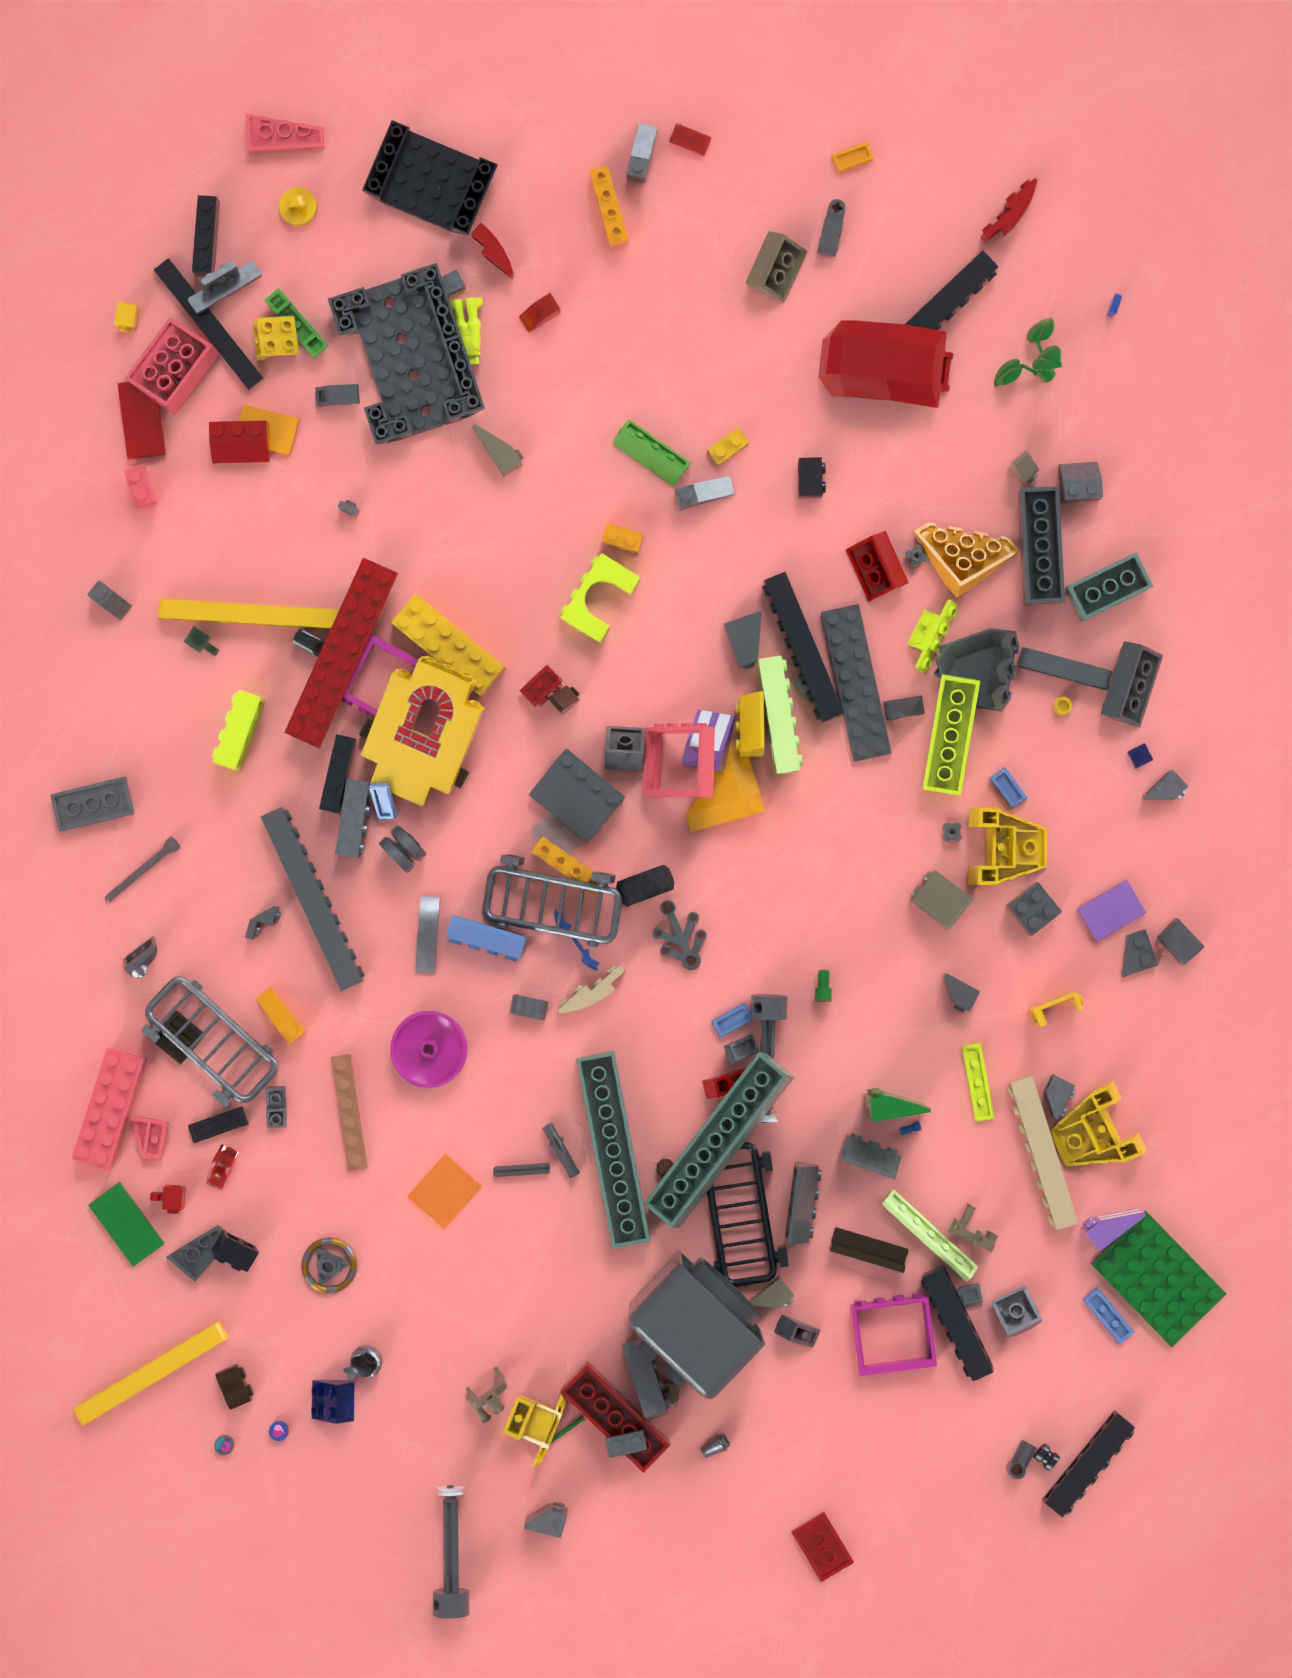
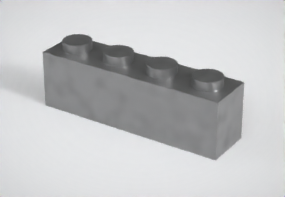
M346 779L335 855L360 858V854H364L365 843H362L363 836L367 835L368 824H365V820L370 815L371 806L368 805V800L372 798L369 788L370 782Z
M634 1340L623 1344L622 1347L644 1417L647 1421L668 1415V1408H671L668 1397H664L662 1393L665 1387L662 1378L658 1379L656 1372L659 1371L656 1360H650L636 1346L638 1341Z

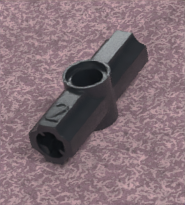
M299 628L292 643L318 657L317 647L324 644L325 641Z

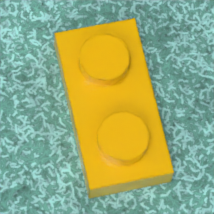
M738 427L708 448L707 451L719 466L749 445V441Z

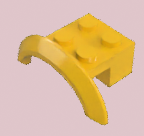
M521 1394L516 1398L503 1433L515 1439L521 1440L523 1438L541 1446L532 1467L542 1463L552 1442L566 1405L563 1395H560L556 1409Z

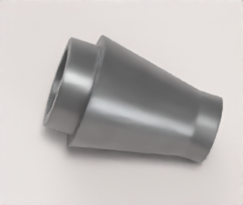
M717 1433L707 1444L701 1447V1452L707 1458L727 1451V1448L730 1447V1442L724 1433Z

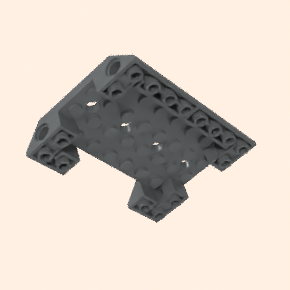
M437 263L401 274L399 279L366 290L364 287L328 298L339 335L360 333L382 402L364 407L376 445L396 442L469 418L485 409ZM387 298L395 300L393 307L389 308L384 305ZM399 334L407 336L405 343L400 344L396 341ZM411 370L419 372L417 379L411 380L408 377ZM423 406L431 408V413L428 416L421 415L420 410Z

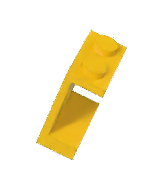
M1070 990L1028 1007L1034 1024L1038 1027L1047 1025L1042 1009L1069 998L1074 1010H1083L1082 1005L1084 1001L1081 994Z

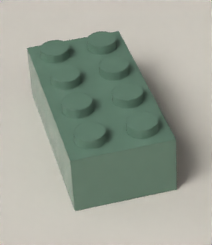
M1136 552L1066 586L1065 591L1080 621L1083 622L1154 586Z

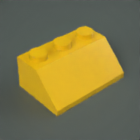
M764 691L742 695L739 698V702H736V713H739V721H736V732H739L740 739H736V751H740V757H763Z

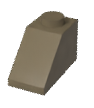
M1025 451L1009 466L1008 470L1024 485L1026 482L1031 484L1038 477L1036 473L1039 471V468L1030 454Z
M779 1276L752 1297L750 1303L753 1306L781 1308L784 1306L786 1308L794 1301L792 1298L795 1296Z

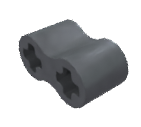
M513 994L509 1013L545 1020L549 1002Z

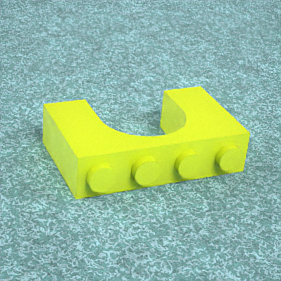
M603 553L600 556H595L590 564L593 566L589 573L587 571L584 573L580 580L582 585L579 589H574L570 596L572 601L569 605L565 604L560 612L562 615L561 620L599 644L607 634L610 626L587 610L585 605L587 592L592 586L605 582L613 584L631 595L641 580V577Z

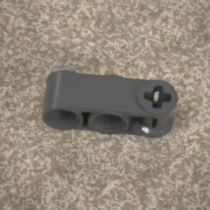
M840 199L832 200L828 206L822 227V236L820 237L817 249L818 254L836 257L846 207L845 203ZM835 206H839L838 213H834Z

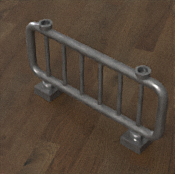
M510 854L501 855L500 863H505L506 866H496L489 871L483 900V914L489 921L495 922L497 928L507 929L508 925L585 940L587 945L592 947H598L599 943L608 944L616 938L622 908V896L617 889L608 886V884L615 883L616 875L598 871L593 872L591 880L597 881V884L517 869V866L524 865L525 857ZM498 873L508 875L502 916L494 915L490 911L494 880ZM512 875L526 878L520 920L505 917ZM530 879L544 882L538 923L524 921ZM548 883L563 885L556 927L542 924ZM566 886L581 889L574 930L560 928ZM585 890L599 892L593 934L578 931ZM603 893L610 894L615 899L610 933L607 936L596 935Z
M181 976L172 978L146 1006L145 1016L152 1025L150 1027L145 1025L141 1031L155 1044L161 1039L159 1036L161 1032L223 1090L220 1092L217 1089L212 1096L226 1109L232 1104L230 1101L231 1097L240 1103L250 1102L278 1072V1062L271 1055L274 1051L266 1044L261 1046L201 991L203 987L195 979L191 982L189 979ZM177 984L184 985L189 991L161 1021L154 1017L153 1009ZM193 993L203 1004L173 1034L163 1024ZM207 1006L217 1015V1018L188 1047L178 1036ZM221 1019L232 1030L202 1060L192 1049ZM236 1032L246 1043L216 1073L206 1062ZM250 1045L260 1056L230 1086L220 1075ZM262 1058L268 1061L271 1066L270 1070L247 1095H241L234 1089Z

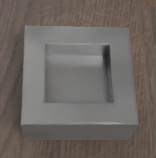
M347 499L345 502L340 500L337 506L339 510L354 517H357L359 513L358 508H356L357 504Z

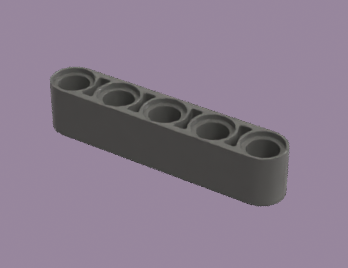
M1025 647L1021 648L1017 666L1020 668L1103 690H1108L1113 672L1105 668Z

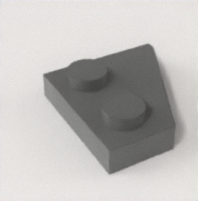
M1146 929L1126 935L1123 969L1121 971L1122 977L1158 966Z

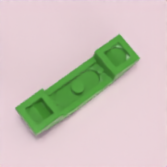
M279 288L264 300L278 317L294 316L297 340L314 359L329 347Z

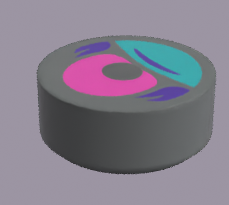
M229 1435L219 1436L214 1444L216 1452L220 1455L231 1453L234 1448L233 1438Z

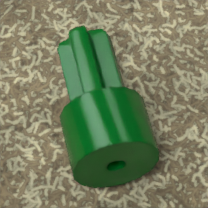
M829 970L818 971V988H815L816 1002H832V988H829Z

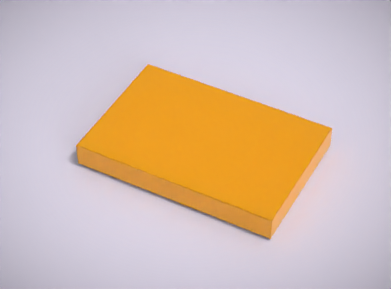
M243 404L239 421L267 420L269 423L270 451L290 456L299 418Z

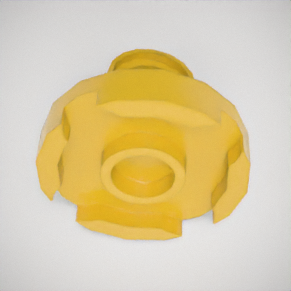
M293 187L281 196L279 211L287 223L293 226H304L309 224L316 215L317 202L309 190L302 187Z

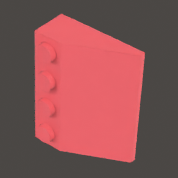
M169 317L124 379L176 415L220 353L212 344Z

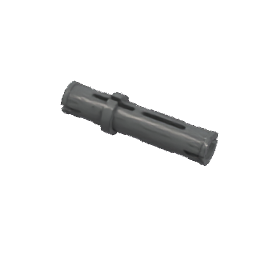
M551 1122L542 1127L550 1142L549 1146L555 1150L569 1178L578 1175L580 1171L564 1145L563 1137L559 1136L553 1123ZM552 1134L554 1135L555 1139L557 1140V1142H558V1144H559V1146H560V1149L558 1148L556 1142L554 1141V1139H553V1137H552ZM562 1152H563L564 1155L566 1156V1158H567V1160H568L570 1166H568V1164H567L565 1158H564L563 1155H562Z

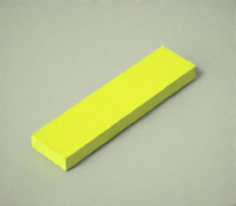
M981 1043L963 1045L961 1047L975 1122L994 1119Z

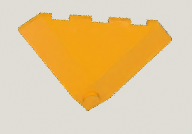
M928 522L914 530L913 533L944 584L956 598L973 589L1020 553V550L1009 537L1001 536L1000 539L990 538L989 533L975 531L974 534L962 532L963 528L948 526L947 529L937 528L936 523Z
M736 740L730 742L724 773L714 771L713 797H695L696 800L693 806L687 810L685 815L691 833L765 812L749 757H740V751H736Z

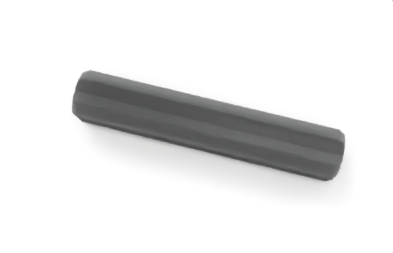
M549 1163L497 1166L493 1168L494 1177L550 1173Z

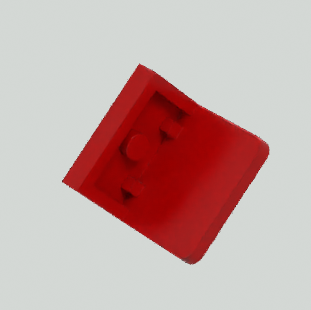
M546 665L519 691L534 707L537 705L542 707L549 700L547 696L551 692L555 693L563 687L561 684L563 679Z

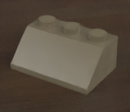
M768 231L745 284L761 294L784 303L807 250L785 234Z

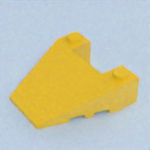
M969 808V827L986 828L985 866H968V885H997L1047 867V828L1018 818V816L1003 812L998 808Z
M1114 1080L1096 1087L1050 1130L1052 1139L1065 1166L1127 1162L1142 1156L1147 1150L1139 1132L1121 1139L1106 1107L1118 1103L1122 1098Z

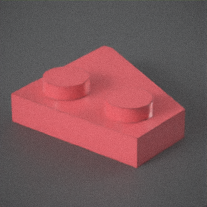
M130 1116V1121L135 1130V1137L140 1146L141 1156L161 1160L168 1121Z

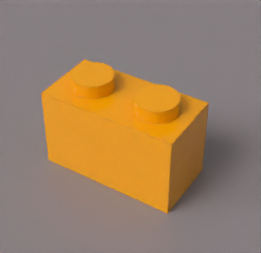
M606 522L601 544L638 554L643 533Z

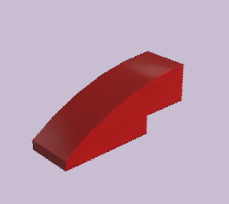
M480 222L471 235L475 241L484 247L481 251L482 256L509 278L513 279L514 272L504 248L493 233Z

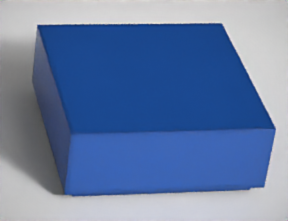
M1114 294L1106 314L1107 316L1113 317L1116 315L1122 295Z

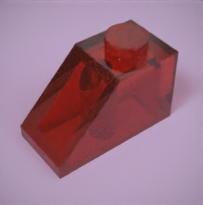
M548 293L527 308L519 318L528 333L559 315L561 309L552 294Z
M221 1144L212 1160L205 1183L223 1190L239 1152Z

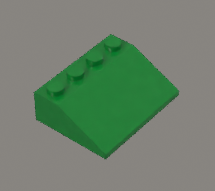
M879 1088L868 1089V1093H863L867 1116L873 1122L931 1112V1108L922 1102L889 1093Z

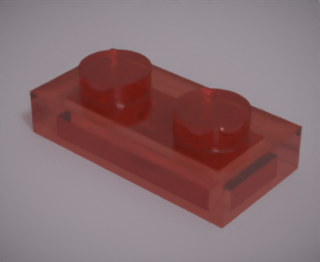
M676 123L669 142L705 156L712 137Z

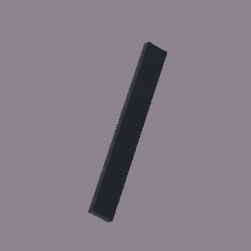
M166 259L154 269L156 274L248 390L263 380L262 375L209 308L200 314L194 311L188 302V298L196 294V292L170 259Z

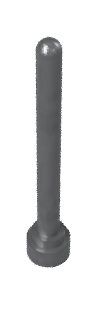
M170 836L160 851L105 896V900L111 902L164 856L178 851L181 848L179 843Z

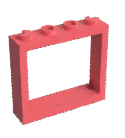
M667 723V727H664V724H654V727H645L643 797H713L715 727H707V723H696V726H693V723H681V727H678L679 724ZM662 734H699L697 789H660Z

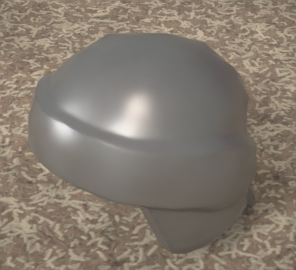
M370 1345L359 1346L351 1355L350 1366L345 1367L343 1371L348 1374L350 1381L357 1374L364 1378H372L382 1367V1355L376 1348Z

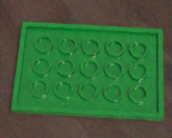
M1145 1210L1146 1216L1115 1239L1090 1264L1173 1347L1227 1293Z

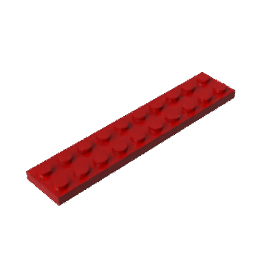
M364 557L362 558L285 729V734L319 749L321 748L399 573Z

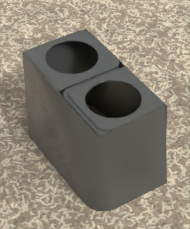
M1175 918L1156 937L1182 965H1185L1205 947L1178 918Z

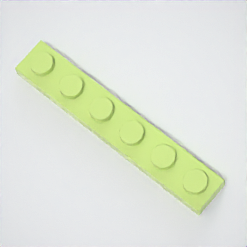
M894 1189L891 1190L881 1204L966 1282L970 1280L978 1266Z

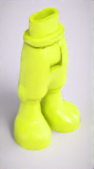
M483 298L465 299L468 322L464 318V300H452L450 304L470 364L479 365V356H481V324L477 313L478 308L483 305Z

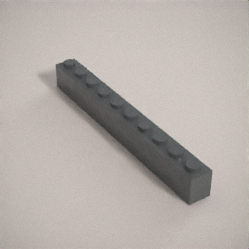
M280 807L261 816L340 990L343 991L363 982L362 977L365 974L361 966L357 967L355 963L357 957L354 950L348 948L346 943L349 941L345 931L341 932L338 926L341 922L337 914L333 915L330 907H333L328 896L325 897L323 894L324 885L321 879L317 880L314 874L317 872L313 862H309L306 857L308 851L305 845H301L298 840L301 836L297 827H292L290 822L292 816L289 810Z

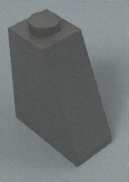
M761 611L724 623L738 668L750 669L755 667L754 663L758 660Z

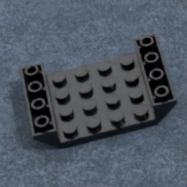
M391 120L362 191L385 205L447 231L469 235L498 164L482 157L479 159L471 157L410 131L408 126Z

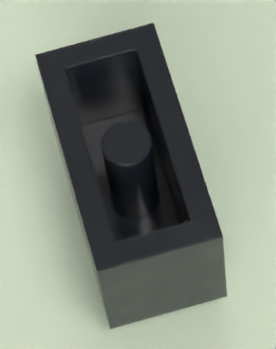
M822 457L798 458V499L822 498V493H826V481L822 482V474L826 473L825 462H822Z
M224 1230L211 1249L214 1259L223 1264L227 1262L231 1264L233 1269L246 1272L249 1271L259 1254L255 1245Z

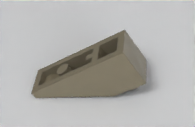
M472 425L473 430L503 477L523 465L521 460L524 458L518 449L514 450L511 445L478 425Z

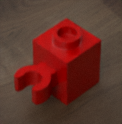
M167 1184L164 1186L163 1192L150 1193V1201H163L162 1210H167V1213L178 1214L179 1211L184 1209L186 1186Z

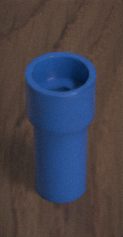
M919 1121L899 1128L901 1135L922 1130Z

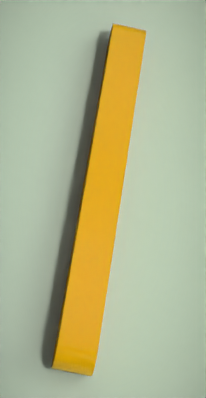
M159 599L158 618L331 629L339 609Z

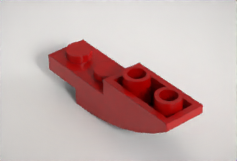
M1036 178L1031 182L1029 179L1020 186L1021 190L1017 194L1013 192L1005 199L1007 202L1004 208L1008 212L1004 210L996 217L998 221L993 225L989 223L982 229L981 239L984 243H987L999 231L1005 237L1016 226L1032 200L1038 181Z

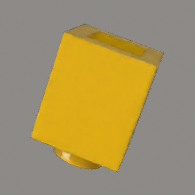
M118 301L114 325L119 328V331L130 333V330L136 331L140 308L136 304Z

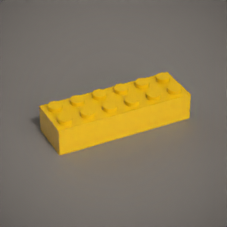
M416 593L391 622L440 664H448L455 671L470 674L477 681L473 691L480 697L485 694L505 669L503 664Z

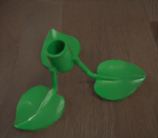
M1052 318L1036 323L1027 333V340L1030 343L1036 342L1041 354L1032 362L1033 369L1025 364H1020L1019 359L1009 360L997 371L994 378L995 387L1014 382L1021 375L1022 368L1032 372L1034 376L1038 374L1043 382H1049L1055 377L1056 372L1054 369L1062 367L1061 349L1053 345L1042 350L1040 341L1047 340L1053 333L1054 320Z

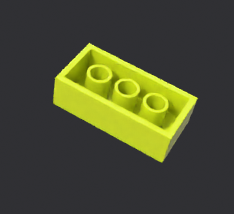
M242 690L234 693L231 701L234 705L225 717V722H227L225 730L222 729L219 734L218 740H221L219 747H215L212 758H214L213 763L241 771L266 699Z

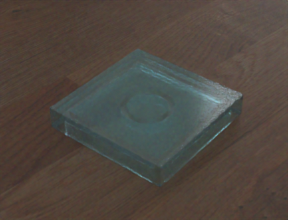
M555 817L532 826L537 840L542 835L566 853L582 846L578 836Z

